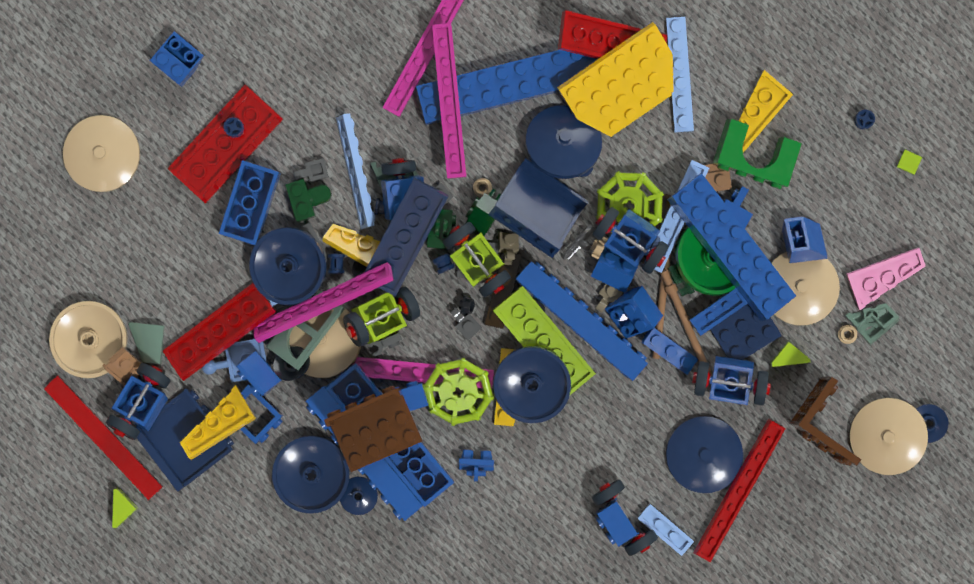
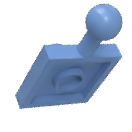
M255 339L236 342L225 350L227 360L218 362L211 360L202 367V371L205 374L211 375L217 369L229 368L231 382L242 381L243 379L238 375L237 371L239 369L236 366L257 351L267 362L264 341L258 343Z

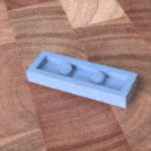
M651 504L638 517L643 524L650 530L653 529L656 535L681 556L694 542Z

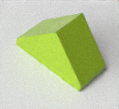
M786 342L770 362V367L811 362L810 358L790 342Z
M118 488L113 489L112 528H118L138 509L128 496Z

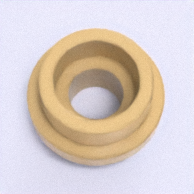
M480 178L474 182L473 191L479 197H482L484 193L489 195L492 191V184L488 179ZM481 184L486 186L485 191L479 190Z
M844 325L838 331V338L844 344H851L857 338V330L851 325ZM845 331H849L851 333V336L849 338H846L844 336Z

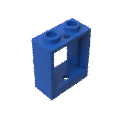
M248 384L241 392L245 400L251 394L254 395L275 417L257 436L245 426L240 430L255 444L258 442L263 443L270 436L268 431L272 427L276 429L283 422L281 420L283 415L261 394L256 395L250 388L251 384Z

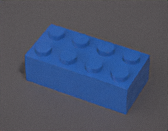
M242 160L219 234L255 246L261 237L281 173Z

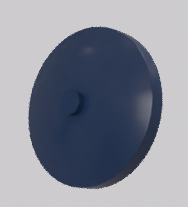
M553 106L541 111L530 122L525 137V147L529 159L541 172L554 178L570 179L587 173L596 164L602 149V136L600 131L578 120L569 106Z
M291 227L279 228L265 234L254 246L249 263L250 275L257 290L270 301L283 305L298 304L312 297L321 287L326 274V259L319 243L307 232Z
M527 346L516 349L501 361L495 373L494 393L497 402L510 417L524 423H540L555 417L565 407L570 396L571 378L568 368L557 354L546 348Z
M700 416L683 422L674 430L667 444L666 461L670 473L680 485L693 492L712 493L727 487L733 482L742 466L743 448L737 433L727 423L714 417Z
M305 436L288 443L277 455L272 470L273 485L279 498L290 508L298 512L310 514L326 511L337 504L345 494L350 479L349 467L340 448L333 442L317 436Z

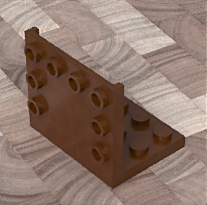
M822 376L789 424L802 432L801 437L809 442L812 440L817 443L816 447L824 453L828 451L834 455L832 458L840 464L857 466L861 461L859 457L810 424L815 414L825 408L827 404L825 402L826 398L829 395L832 396L838 388L836 385L838 380L833 377Z
M388 387L382 390V395L375 397L372 394L363 398L364 403L359 405L356 402L345 406V411L335 410L328 413V418L324 419L326 426L332 427L351 472L423 441L400 388Z

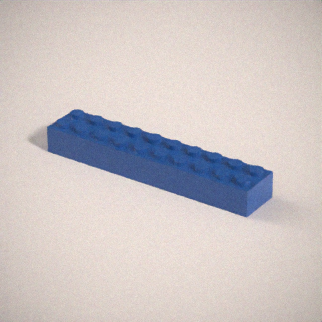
M557 50L458 75L457 86L460 116L559 92L558 86L598 59ZM438 81L416 86L426 125L441 122Z

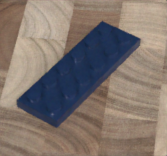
M414 177L365 270L367 272L387 262L390 264L393 281L378 288L394 296L397 295L449 195Z

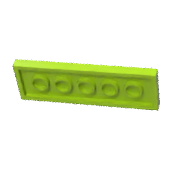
M520 286L493 309L495 314L523 347L537 346L546 348L563 360L571 378L570 395L596 374L523 286Z

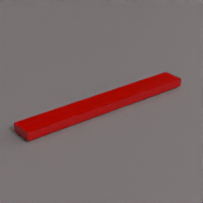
M59 375L44 388L148 500L163 488L156 478Z
M770 419L767 420L695 548L694 554L711 563L786 428Z

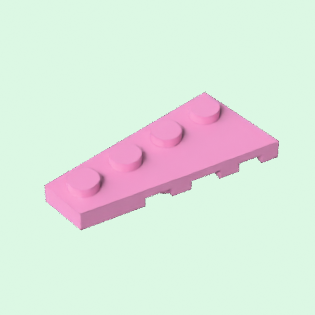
M915 248L847 273L846 275L858 309H863L871 301H875L880 295L924 268L925 263L920 248Z

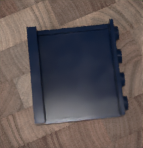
M525 158L488 215L553 258L562 247L563 241L584 207L588 204V201L569 189L565 184L541 172L532 162Z
M188 388L184 389L181 394L162 408L149 432L136 426L140 431L137 437L138 441L177 492L181 491L233 451L234 447L232 445L235 444L230 436H228L194 459L190 460L180 442L210 412L205 404L201 406L198 402V394L193 389L189 390Z

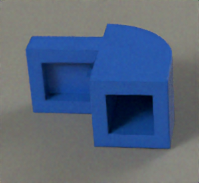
M742 186L739 190L736 188L731 196L733 202L726 199L724 203L745 229L753 214L740 207L749 191Z

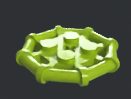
M615 172V175L597 190L596 219H599L601 214L605 216L608 212H605V198L610 199V208L613 207L619 211V215L616 218L618 223H620L628 211V208L624 206V204L628 203V200L634 204V208L631 211L643 219L645 217L651 219L649 223L654 227L663 221L662 196L664 194L644 172L642 174ZM624 180L637 181L636 186H625ZM618 183L620 187L618 191L613 195L610 194L608 191ZM642 184L648 188L652 195L647 197L645 192L640 189ZM655 199L653 214L649 212V201Z
M466 358L442 364L437 363L426 383L423 384L429 403L428 411L430 414L433 413L449 422L451 426L481 420L482 414L491 400H494L495 396L492 394L487 370H482L465 360ZM459 368L458 372L448 374V372L446 371L450 369ZM467 369L470 372L476 374V376L469 377L468 375H466L464 370ZM441 374L444 377L440 385L434 384ZM477 382H482L484 391H478ZM456 387L464 391L461 395L454 394ZM433 391H438L440 401L435 402ZM477 398L483 399L476 409L473 405ZM444 405L448 410H453L452 415L440 408ZM469 409L471 412L470 414L457 416L458 411Z

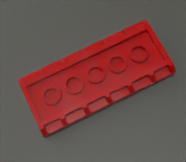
M244 85L167 169L206 204L238 170L242 160L246 161L283 119L248 86ZM232 117L238 118L244 124V132L237 138L228 136L224 131L225 121Z

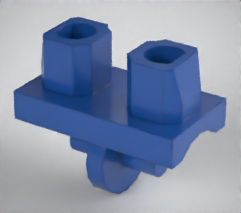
M463 450L462 457L459 459V470H467L466 476H474V482H478V476L486 477V471H494V460H492L491 451H481V459H473L472 450Z

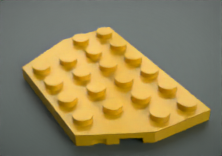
M652 22L557 88L578 120L612 137L672 95V92H674L673 54L656 24Z

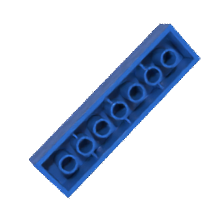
M702 173L667 199L761 321L769 319L796 297V294Z
M531 261L516 278V281L625 377L633 381L648 364L645 361L647 357L640 351L635 353L631 349L632 344L625 338L619 339L616 336L618 332L610 325L607 327L601 323L603 319L595 312L591 314L587 311L589 307L582 300L577 302L572 297L574 293L567 287L562 289L558 285L560 281L552 274L550 276L546 275L543 272L545 268L537 261L534 264Z
M356 362L326 386L327 391L344 411L346 410L345 406L354 402L357 405L364 403L363 398L372 394L375 397L382 395ZM423 442L384 458L424 507L454 483L452 477Z
M323 386L306 400L308 403L306 408L312 415L317 414L320 418L319 424L325 430L329 429L333 435L330 437L339 445L332 427H327L324 419L328 418V413L338 409L341 412L344 410L327 391L326 386ZM384 458L358 469L362 475L366 474L370 478L368 483L374 490L379 489L382 493L381 499L387 505L390 503L393 506L392 512L399 520L401 518L404 521L407 520L423 506Z

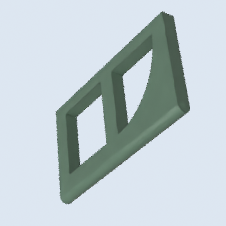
M318 290L312 297H314V296H316V295H318V294H320V293H322V292H321L320 290ZM341 305L333 308L334 311L318 332L305 322L296 325L313 338L297 359L293 356L289 345L290 334L294 327L275 335L266 346L267 349L299 370L345 308Z

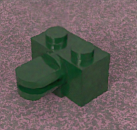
M304 179L285 185L298 223L315 218L314 207L329 202L332 196L330 188L322 184L307 188Z
M492 189L489 195L484 193L481 199L477 197L465 216L468 218L466 223L471 222L476 230L474 232L477 234L482 233L483 236L486 235L496 220L488 215L501 195L499 193L493 199L492 197L496 192L495 189Z
M441 210L428 234L427 248L447 249L443 241L450 235L449 232L452 230V226H456V215H453V210Z

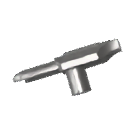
M591 225L575 238L574 242L564 252L563 260L566 258L569 260L578 249L582 248L585 252L590 250L591 246L587 241L593 236L592 234L595 231Z

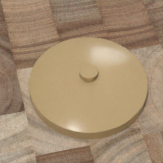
M104 115L92 116L76 124L69 132L63 147L64 165L70 177L80 186L96 192L113 191L125 185L135 174L140 161L139 143L134 132L121 120Z
M787 252L771 262L796 294L794 299L774 314L777 318L792 325H810L822 320L832 311L838 300L840 285L837 272L828 259L789 263Z
M93 301L78 302L68 306L55 319L50 331V349L58 365L69 374L81 378H96L108 373L102 366L103 364L106 365L110 362L109 359L122 347L127 348V331L120 316L107 305Z
M347 309L342 312L311 353L310 366L305 374L315 378L335 377L346 371L357 359L361 346H356L346 332L343 318L350 313ZM334 310L326 311L305 321V323L318 332ZM294 326L290 334L289 345L290 347L298 346L305 349L313 338L297 326Z
M881 398L865 405L855 416L850 430L851 447L854 454L861 459L860 463L867 469L883 475H896L910 470L921 460L928 442L927 427L921 414L911 404L896 398Z

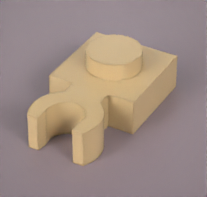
M607 238L595 239L590 248L593 250L592 257L599 259L605 247L604 244L608 240Z

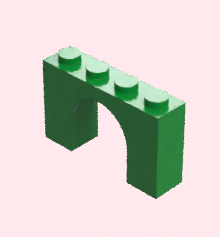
M727 119L713 164L718 165L717 168L728 172L729 169L736 171L735 175L746 178V175L751 176L753 181L763 184L764 181L771 183L770 187L781 190L782 187H788L802 143L786 137L778 138L771 161L763 168H755L745 160L743 155V143L749 125L734 119Z

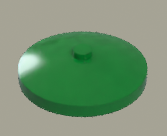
M688 227L682 233L676 247V264L684 281L694 290L706 295H722L734 290L735 286Z

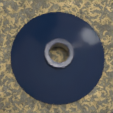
M925 404L916 408L924 421L930 419L933 422L930 427L926 426L928 432L927 443L940 440L948 430L949 422L946 413L940 407L933 404Z
M364 477L349 479L347 490L340 499L341 505L347 512L354 515H363L375 507L378 493L377 489L374 490L368 483L369 479ZM356 493H361L362 498L360 500L355 499Z

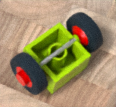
M467 222L461 227L458 225L449 232L450 235L444 239L443 244L448 250L456 245L462 246L451 254L450 257L473 288L484 279H488L479 289L480 294L485 298L493 292L497 294L504 289L503 285L511 279V276L506 270L499 274H492L502 267L504 263L482 233L469 242L466 241L469 235L476 230L471 222Z
M402 287L394 297L386 292L351 309L352 312L344 316L343 322L352 342L360 347L376 342L407 326L404 318L407 321L417 319L420 316V308L413 293L407 287Z

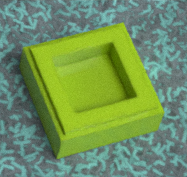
M904 150L897 168L915 175L922 157Z

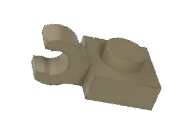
M500 232L498 235V252L504 253V265H512V260L515 259V254L519 251L518 235Z
M605 284L599 293L603 298L595 309L602 313L608 303L614 302L623 292Z

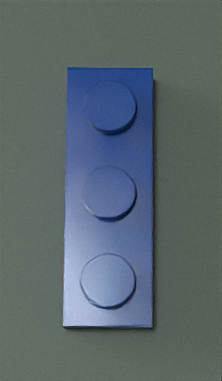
M735 288L689 321L701 336L748 303Z
M655 328L649 330L641 341L642 344L686 375L689 374L698 360Z

